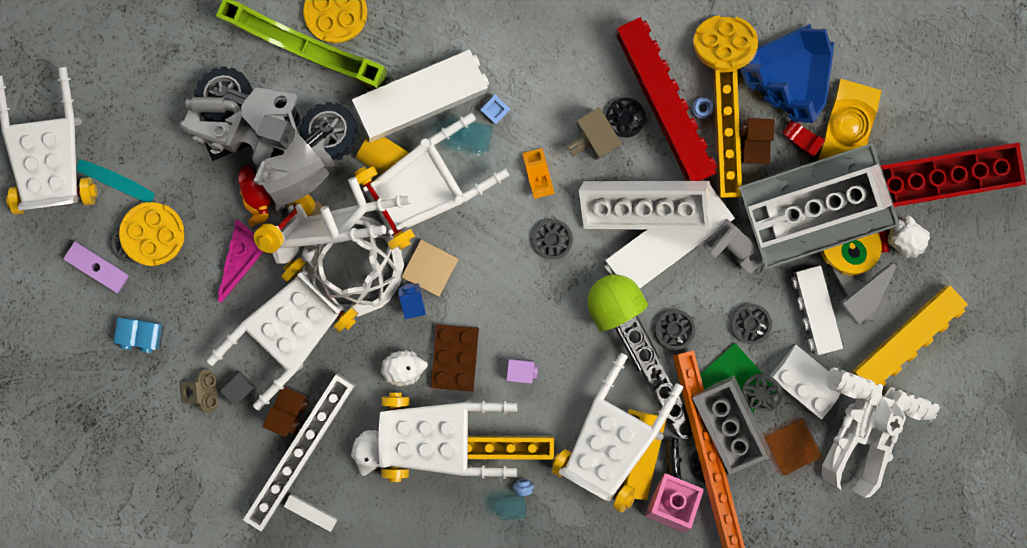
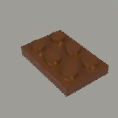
M436 324L431 388L474 392L479 328Z

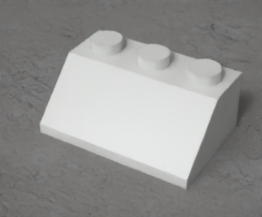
M796 344L770 375L780 384L783 390L820 419H823L841 394L828 388L827 377H829V371Z

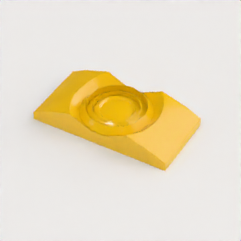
M844 79L839 80L823 137L825 142L820 148L817 161L868 145L882 90Z

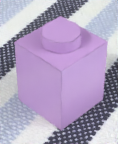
M509 359L507 381L532 383L533 379H537L538 366H534V361Z

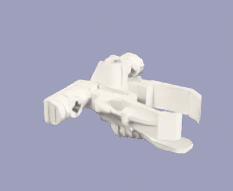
M833 367L829 371V377H827L828 388L856 400L855 403L850 404L845 409L846 417H843L842 428L839 429L838 435L834 438V443L822 464V479L841 490L842 472L851 452L858 442L865 445L869 444L870 448L863 475L850 490L864 498L871 497L880 488L887 463L893 459L892 449L894 443L897 442L899 433L903 430L906 416L930 423L936 418L940 407L939 404H932L931 401L919 396L905 393L899 389L895 391L893 387H890L885 396H883L882 384L878 383V385H875V382L870 379H865L844 370L840 372L838 368ZM890 435V444L889 446L885 445V443Z

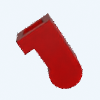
M790 120L781 133L784 138L810 158L816 155L825 142L824 139L793 120Z

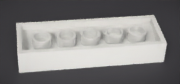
M584 181L579 189L584 229L710 230L711 227L710 181Z

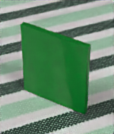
M736 343L732 344L729 349L700 373L704 390L734 375L741 391L749 377L763 374ZM757 380L751 381L748 385H756ZM766 381L768 386H773L772 383Z

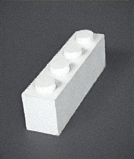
M814 266L793 272L794 277H791L794 290L798 289L799 298H797L799 309L803 310L805 315L802 321L805 331L809 330L811 339H808V344L811 352L814 351L816 355H821L843 349L822 267Z

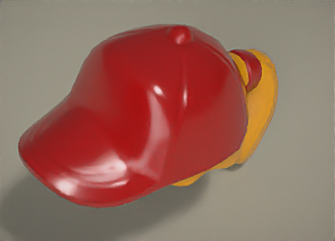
M247 165L239 171L238 182L244 207L252 214V217L249 219V226L253 227L255 224L264 223L268 220L267 207L272 198L263 185H258L254 182L257 171L252 166Z

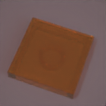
M803 418L764 437L784 476L822 457Z

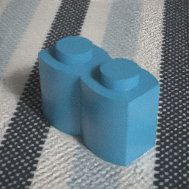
M119 317L117 318L114 343L119 344L121 349L132 350V346L140 347L141 352L153 353V349H159L163 324Z

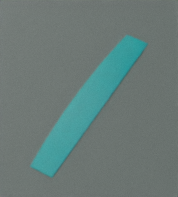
M79 159L76 165V171L145 203L152 202L155 197L154 192L114 171Z

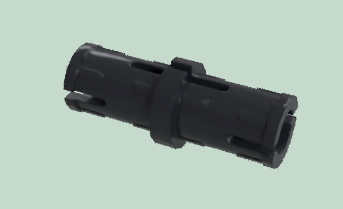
M679 438L665 439L667 452L665 463L668 465V474L681 479L680 462H682V457H679Z

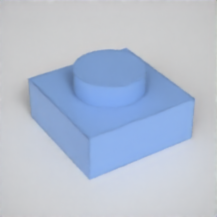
M496 95L481 109L495 125L511 110Z

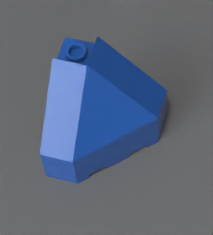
M811 24L758 47L753 60L740 68L745 85L752 91L756 89L764 95L763 99L776 109L780 107L789 113L787 117L794 122L814 123L827 103L835 42H830L826 29H812Z

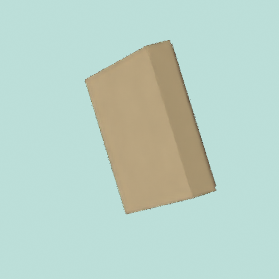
M421 239L402 278L414 284L419 283L421 288L440 297L459 259Z

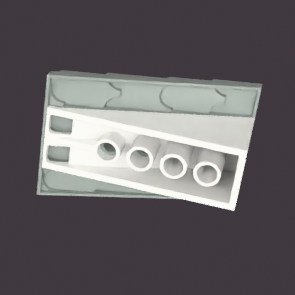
M873 143L739 187L766 269L900 225Z

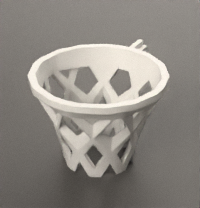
M362 216L355 223L364 225L365 228H369L370 225H382L375 219ZM387 228L386 234L377 236V238L385 239L386 242L394 239L393 236L387 234ZM370 237L371 243L364 241L362 238L355 241L361 247L369 250L370 264L373 268V271L367 276L362 287L341 290L326 280L322 260L333 243H326L321 252L320 249L323 244L305 246L301 258L307 264L302 271H306L309 274L306 278L318 290L316 278L322 283L326 293H321L335 306L342 305L345 313L353 307L358 312L357 316H362L382 308L390 301L400 286L404 262L402 252L398 247L391 250L388 246L385 254L377 247L375 238ZM317 250V260L313 267L311 260ZM377 252L385 258L381 265L376 260ZM391 252H392L393 261L389 258ZM388 262L394 269L393 275L388 280L383 281L382 271ZM378 277L380 285L370 288L372 281ZM387 284H389L388 287L386 288V290H385L384 293H383L384 286H386ZM328 288L335 292L337 295H331ZM379 289V296L373 302L363 300L368 292ZM352 294H361L358 300L349 297ZM344 297L353 301V303L339 304L335 298Z

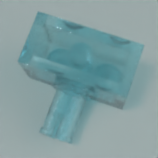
M450 118L449 126L459 120ZM472 122L468 125V128L464 127L450 135V139L446 140V145L450 146V150L462 152L463 148L471 149L472 154L483 155L484 152H489L493 126Z

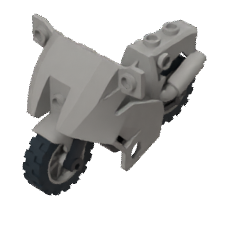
M227 67L211 69L210 73L207 74L206 72L202 76L203 79L197 82V89L194 91L195 97L186 99L185 105L188 113L184 121H181L179 124L182 131L189 135L193 142L203 145L204 142L209 143L211 148L220 152L226 149L235 153L242 142L249 144L254 150L252 159L257 167L254 182L258 185H263L274 200L275 210L278 214H282L283 209L287 208L288 203L306 196L317 188L329 175L328 170L324 167L336 166L333 160L337 159L338 161L343 159L344 155L348 156L351 153V149L355 148L356 140L359 138V128L354 116L346 107H342L341 104L325 102V104L321 105L320 103L315 105L314 109L310 108L306 116L300 115L295 108L298 100L296 94L257 87L253 90L244 74L232 67L230 69H227ZM224 83H230L228 87L223 85ZM235 85L237 86L239 92L236 91V90H233V88H234ZM280 97H285V98H286V99H281V100L277 101V103L275 104V101H276L278 98H280ZM264 115L287 121L295 129L294 140L289 144L287 150L266 144L256 135ZM332 118L335 120L332 124H329L327 119ZM341 121L344 125V128L335 129L337 124ZM344 133L342 138L339 140L336 134Z

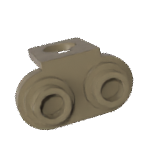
M202 370L197 374L195 382H181L182 403H197L200 411L205 413L213 412L218 404L215 374L210 370ZM187 387L193 390V395L190 398L186 394Z

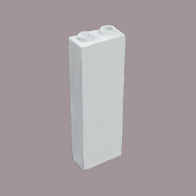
M467 50L352 99V107L369 143L485 94L489 82L484 73L481 74L478 68L480 63L475 54L472 55L471 51Z
M710 185V230L647 229L605 260L607 265L604 267L610 275L626 276L641 288L712 236L727 219L732 221L735 218Z

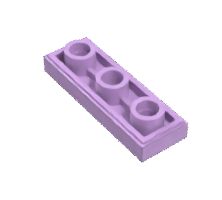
M74 241L64 257L65 261L117 294L130 277L129 274L77 241ZM97 263L100 265L99 271L95 270V265Z

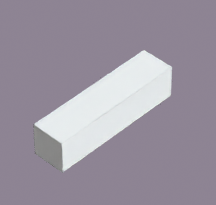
M292 493L284 505L285 508L330 532L338 520L337 517Z

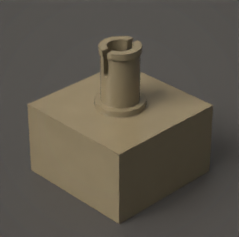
M598 107L577 120L576 125L582 133V137L566 145V148L569 151L577 147L570 152V155L574 157L589 147L597 160L619 148L622 143L601 108Z

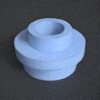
M705 97L698 98L692 106L694 115L700 119L708 118L714 110L712 101ZM701 104L707 107L705 112L699 110Z
M519 479L516 481L517 483L513 484V490L516 495L527 496L532 494L534 483L530 482L529 479Z

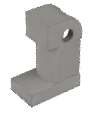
M728 219L703 244V247L715 258L727 247L734 254L733 258L750 274L763 260L759 248Z

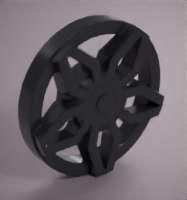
M620 98L609 106L606 118L609 123L612 119L617 118L618 122L610 123L611 127L620 124V133L615 130L614 132L618 137L629 138L637 135L643 129L646 114L638 101L632 98ZM628 101L632 102V104L626 109L625 105L621 102ZM616 104L622 107V110L620 112L618 111ZM637 105L635 111L632 112L630 108ZM614 107L618 115H613L609 118L610 111ZM638 109L642 113V120L638 116H634L637 114ZM637 120L641 125L634 124L633 121ZM630 125L638 128L635 132L629 134ZM623 126H627L625 134H623Z

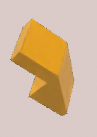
M543 148L522 153L534 199L555 194Z

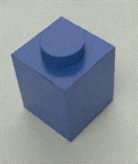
M408 283L398 288L405 319L426 315L419 283Z

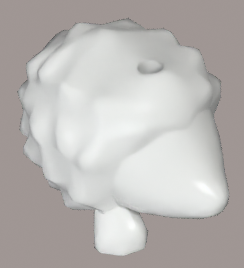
M906 215L898 219L899 226L890 228L888 243L900 255L906 258H916L924 253L928 246L930 233L917 224L912 217Z
M413 351L393 352L383 360L381 374L387 383L397 387L413 385L428 367V364L423 359L417 357Z
M376 430L364 431L355 439L351 457L355 460L362 476L380 467L379 432Z

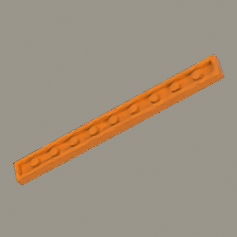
M693 350L674 355L673 359L680 385L684 387L682 394L722 548H745L723 460L692 398L704 390L695 352Z

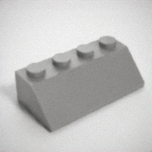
M734 375L713 384L692 397L729 475L769 458L771 451Z

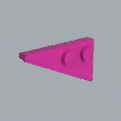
M238 219L234 224L233 236L229 245L230 249L227 254L222 283L218 292V301L220 303L227 298L264 253L255 244L254 232Z

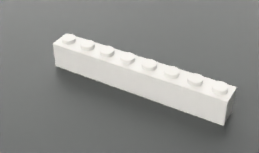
M339 373L334 376L243 519L245 522L259 531L266 527L356 384Z

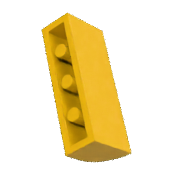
M386 137L371 143L366 138L355 159L369 168L374 166L377 173L382 175L409 154V152Z
M628 410V414L650 426L654 424L658 416L648 412ZM666 420L660 429L661 433L664 431ZM654 439L621 484L620 490L628 484L635 488V499H648L661 440Z

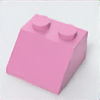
M664 473L651 497L645 517L684 533L692 527L704 489Z

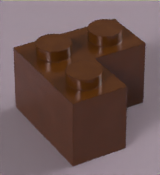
M748 118L743 121V124L740 125V138H743L742 146H740L741 164H770L771 142L774 141L775 119Z
M283 385L284 389L280 390L274 406L270 408L262 427L287 437L297 431L301 422L298 420L300 412H305L309 401L306 400L307 394Z

